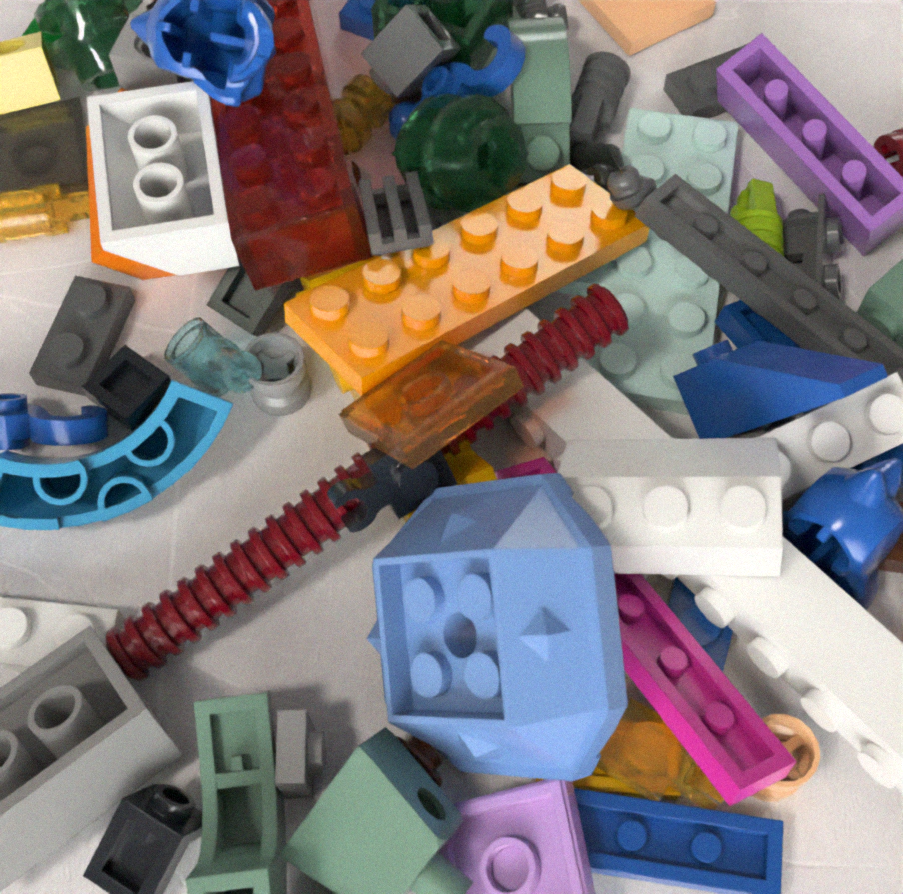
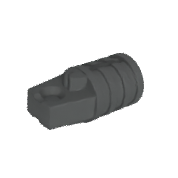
M600 51L590 54L585 59L579 80L571 95L573 122L570 127V148L576 143H594L600 127L611 128L617 114L620 99L631 76L628 64L621 57L610 52Z

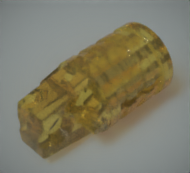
M59 183L36 185L33 189L22 188L18 191H3L0 193V244L6 243L7 240L16 241L26 237L37 238L40 235L49 237L69 233L68 222L90 218L89 191L61 194Z

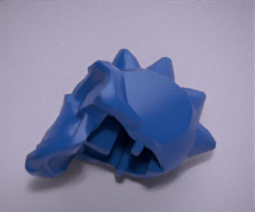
M157 0L152 9L138 15L130 22L132 30L148 46L150 56L158 68L192 79L209 96L228 106L239 107L242 102L260 95L264 87L266 66L276 54L272 29L275 13L274 8L266 0Z
M896 458L876 463L860 471L851 468L833 467L818 478L799 497L789 511H782V536L866 611L873 603L881 584L879 564L895 546L903 531V509L895 498L901 482L902 462Z

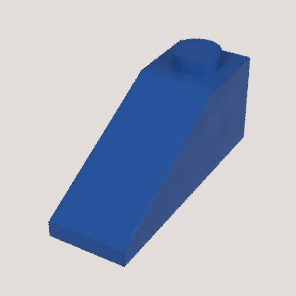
M727 339L692 354L697 366L673 376L699 439L727 438L837 401L887 378L888 374L882 363L759 340L732 350Z

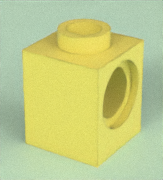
M42 32L0 41V115L61 100L60 83Z

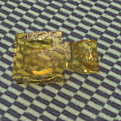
M631 698L614 733L600 751L602 756L596 767L653 801H660L668 786L704 809L716 810L717 806L721 805L724 800L693 758L686 754L687 750L660 715Z

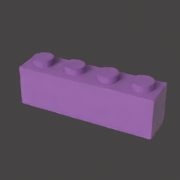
M763 33L716 69L717 101L817 208L819 194H825L830 216H840L843 236L863 257L903 227V177Z

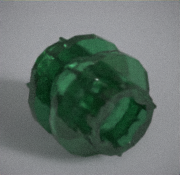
M45 0L34 13L40 30L51 35H62L61 38L52 43L48 50L53 66L62 70H74L82 89L86 91H102L119 87L120 85L109 53L127 22L129 14L137 10L143 0Z
M441 93L425 98L410 113L396 137L395 151L392 152V155L395 156L397 169L405 184H407L405 173L417 171L426 207L431 206L434 209L470 213L506 195L519 183L525 170L526 158L529 152L526 150L525 138L519 126L511 120L508 111L494 98L479 94L458 96L450 93Z

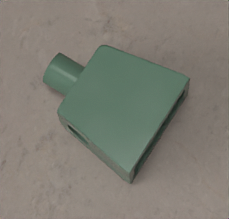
M386 727L357 746L279 853L287 862L336 894H408L410 890L415 894H465L474 883L440 853L462 824L461 813L398 738Z

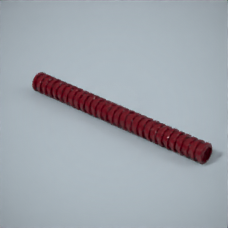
M593 283L587 288V296L585 298L576 295L570 301V309L567 310L560 307L555 310L553 321L541 320L537 324L538 331L535 334L529 331L523 333L520 337L521 344L518 346L512 343L506 345L503 357L499 358L492 355L487 359L488 367L486 369L474 368L470 371L472 379L466 383L461 379L453 384L454 392L449 395L444 391L437 395V404L431 407L425 403L420 407L422 415L415 420L411 416H407L403 419L405 427L398 432L394 428H390L385 432L387 438H391L421 420L431 430L443 456L450 453L455 457L461 452L459 447L461 443L467 441L469 444H473L478 440L476 433L479 430L491 431L495 426L493 420L498 417L506 420L511 416V407L514 405L520 408L526 406L529 394L541 395L545 392L544 384L550 381L556 384L562 379L561 371L566 369L573 372L577 369L579 358L582 357L589 360L594 357L597 345L606 348L612 342L611 335L623 336L629 330L628 318L623 307L607 288ZM376 440L368 444L370 450L379 445ZM357 452L351 456L354 463L346 469L342 465L334 468L336 476L328 481L325 477L317 481L319 488L313 493H310L307 489L299 494L302 500L296 505L290 502L282 506L284 513L278 518L273 514L267 516L264 528L261 530L256 527L247 531L249 538L243 543L238 539L230 543L232 551L226 555L222 552L214 554L211 566L207 567L203 564L197 566L194 578L191 580L187 577L179 579L176 591L172 592L165 589L159 594L160 602L155 605L152 602L144 604L141 608V616L129 615L123 622V629L120 630L117 627L109 629L105 635L106 646L123 672L132 679L139 682L144 681L149 677L150 667L153 666L156 669L164 667L167 664V655L171 653L174 656H179L185 651V642L188 640L191 643L200 641L203 629L215 630L220 626L218 618L223 615L228 618L233 617L237 614L236 606L239 603L243 602L245 605H250L255 601L253 593L260 589L266 593L272 589L270 581L275 577L281 580L286 579L290 575L288 568L293 564L300 568L307 563L305 556L311 551L319 555L324 551L322 544L330 539L336 543L340 540L341 535L339 531L346 527L340 517L353 511L357 507L359 499H351L336 509L328 498L327 492L334 484L341 480L360 478L370 472L361 454Z

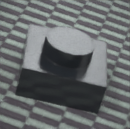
M124 345L82 386V389L90 401L99 407L105 408L108 414L133 431L159 405L171 383V379L165 372Z

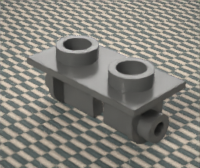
M819 194L818 212L795 209L783 220L784 257L790 262L802 261V263L794 265L840 300L842 297L841 271L839 264H833V252L843 251L842 222L840 216H830L825 194Z

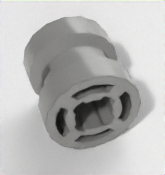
M272 332L260 335L248 344L244 349L241 361L253 402L261 411L274 416L290 415L303 408L310 398L312 388L306 369L303 349L297 340L284 333Z

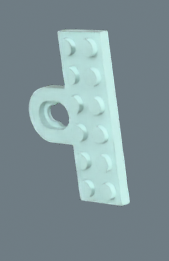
M629 108L622 148L624 166H633L639 171L640 175L653 178L656 181L657 188L674 174H677L728 214L739 123ZM639 207L633 208L632 210L637 212ZM649 228L647 242L555 292L586 297L587 288L593 283L607 288L623 307L628 318L629 330L623 336L611 335L612 342L606 348L597 345L594 357L586 362L637 407L689 415L673 376L696 367L697 365L692 354L713 345L720 283L705 274L700 267L667 241L658 237Z

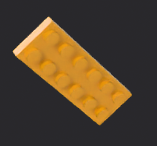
M568 164L433 230L434 244L431 246L383 254L285 302V322L361 396H364L647 242L649 227L635 217L636 212L634 210L616 208L610 200L611 194Z

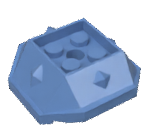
M561 473L537 474L436 488L424 499L391 542L373 558L372 571L377 621L366 639L378 651L381 657L384 700L387 705L388 722L433 746L460 772L575 781L590 776L602 756L599 752L614 733L628 706L611 544L592 517L572 498L574 492Z

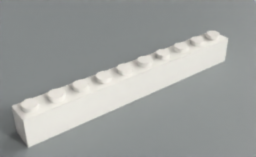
M524 308L439 354L437 358L449 370L453 371L458 368L469 379H472L470 371L476 367L482 370L488 367L487 359L492 355L499 358L505 355L504 347L509 343L516 346L521 344L520 337L526 331L535 334L538 331L537 324L540 320L527 308ZM582 357L578 359L579 366L573 372L566 369L561 371L562 379L556 384L550 381L544 384V393L539 396L533 393L529 394L526 406L520 408L514 405L510 408L512 413L510 416L511 424L517 435L529 447L535 449L540 446L553 458L557 472L568 440L673 439ZM784 537L780 576L662 574L669 580H674L677 577L695 594L694 599L700 611L714 625L719 628L728 626L747 644L746 651L749 657L761 671L774 679L781 676L802 696L800 699L801 705L815 723L829 732L837 730L859 751L857 757L863 768L877 782L891 789L896 786L903 793V643Z

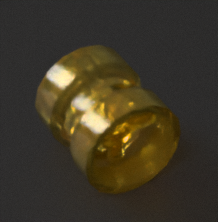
M363 74L353 76L344 85L341 91L342 97L330 100L318 115L319 124L327 137L334 144L352 153L362 150L372 137V129L383 127L389 120V112L394 107L391 96L380 89L371 77Z

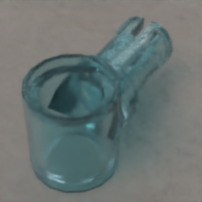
M196 317L183 325L172 337L164 352V359L201 390L218 397L225 395L230 390L235 393L250 391L254 386L248 382V379L251 378L259 381L262 374L261 363L255 355L247 351H241L235 343L223 337L201 317Z

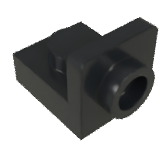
M153 784L123 797L83 876L109 894H163L189 843L202 836L203 814L195 808L196 802L194 798L184 790L168 784Z

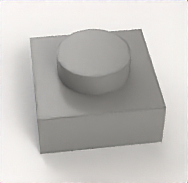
M306 709L277 710L275 785L285 799L313 798L314 776H324L326 772L325 732H314L315 727Z

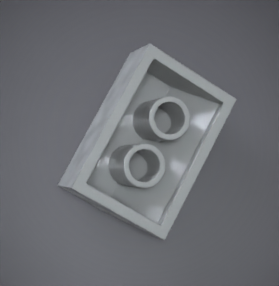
M91 625L0 688V892L120 803L123 797L133 793L182 756V753L154 712L120 668Z

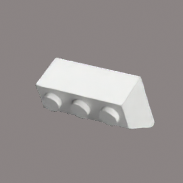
M194 81L87 97L100 243L103 250L178 276L239 266L220 136L211 96L199 88Z
M777 438L568 440L558 473H561L573 490L572 498L592 517L611 544L615 574L780 576L783 536L781 471Z

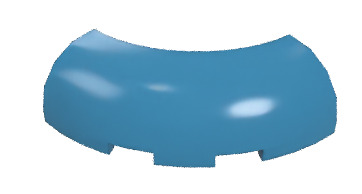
M172 379L163 399L148 419L136 430L108 447L83 455L62 458L28 456L9 450L0 453V526L22 530H59L63 527L80 526L102 520L104 522L152 501L154 497L172 486L186 472L188 473L206 453L224 426L233 403L194 386Z

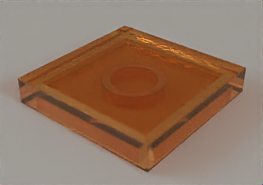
M440 340L341 410L342 412L339 416L350 434L414 469L524 388L514 366Z

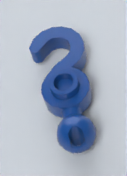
M501 24L488 27L484 33V38L497 49L496 56L492 62L482 70H475L467 64L458 62L446 63L432 69L423 81L421 100L417 103L408 100L398 103L389 112L390 135L399 143L407 145L418 143L428 134L430 120L433 118L438 119L442 123H451L465 117L472 110L476 102V94L482 98H487L503 92L513 83L523 66L526 48L522 40L509 28Z
M0 394V450L26 448L30 446V439L32 442L43 445L71 446L98 442L106 439L108 436L107 410L103 407L94 405L82 406L81 415L53 416L45 408L28 403L27 395Z

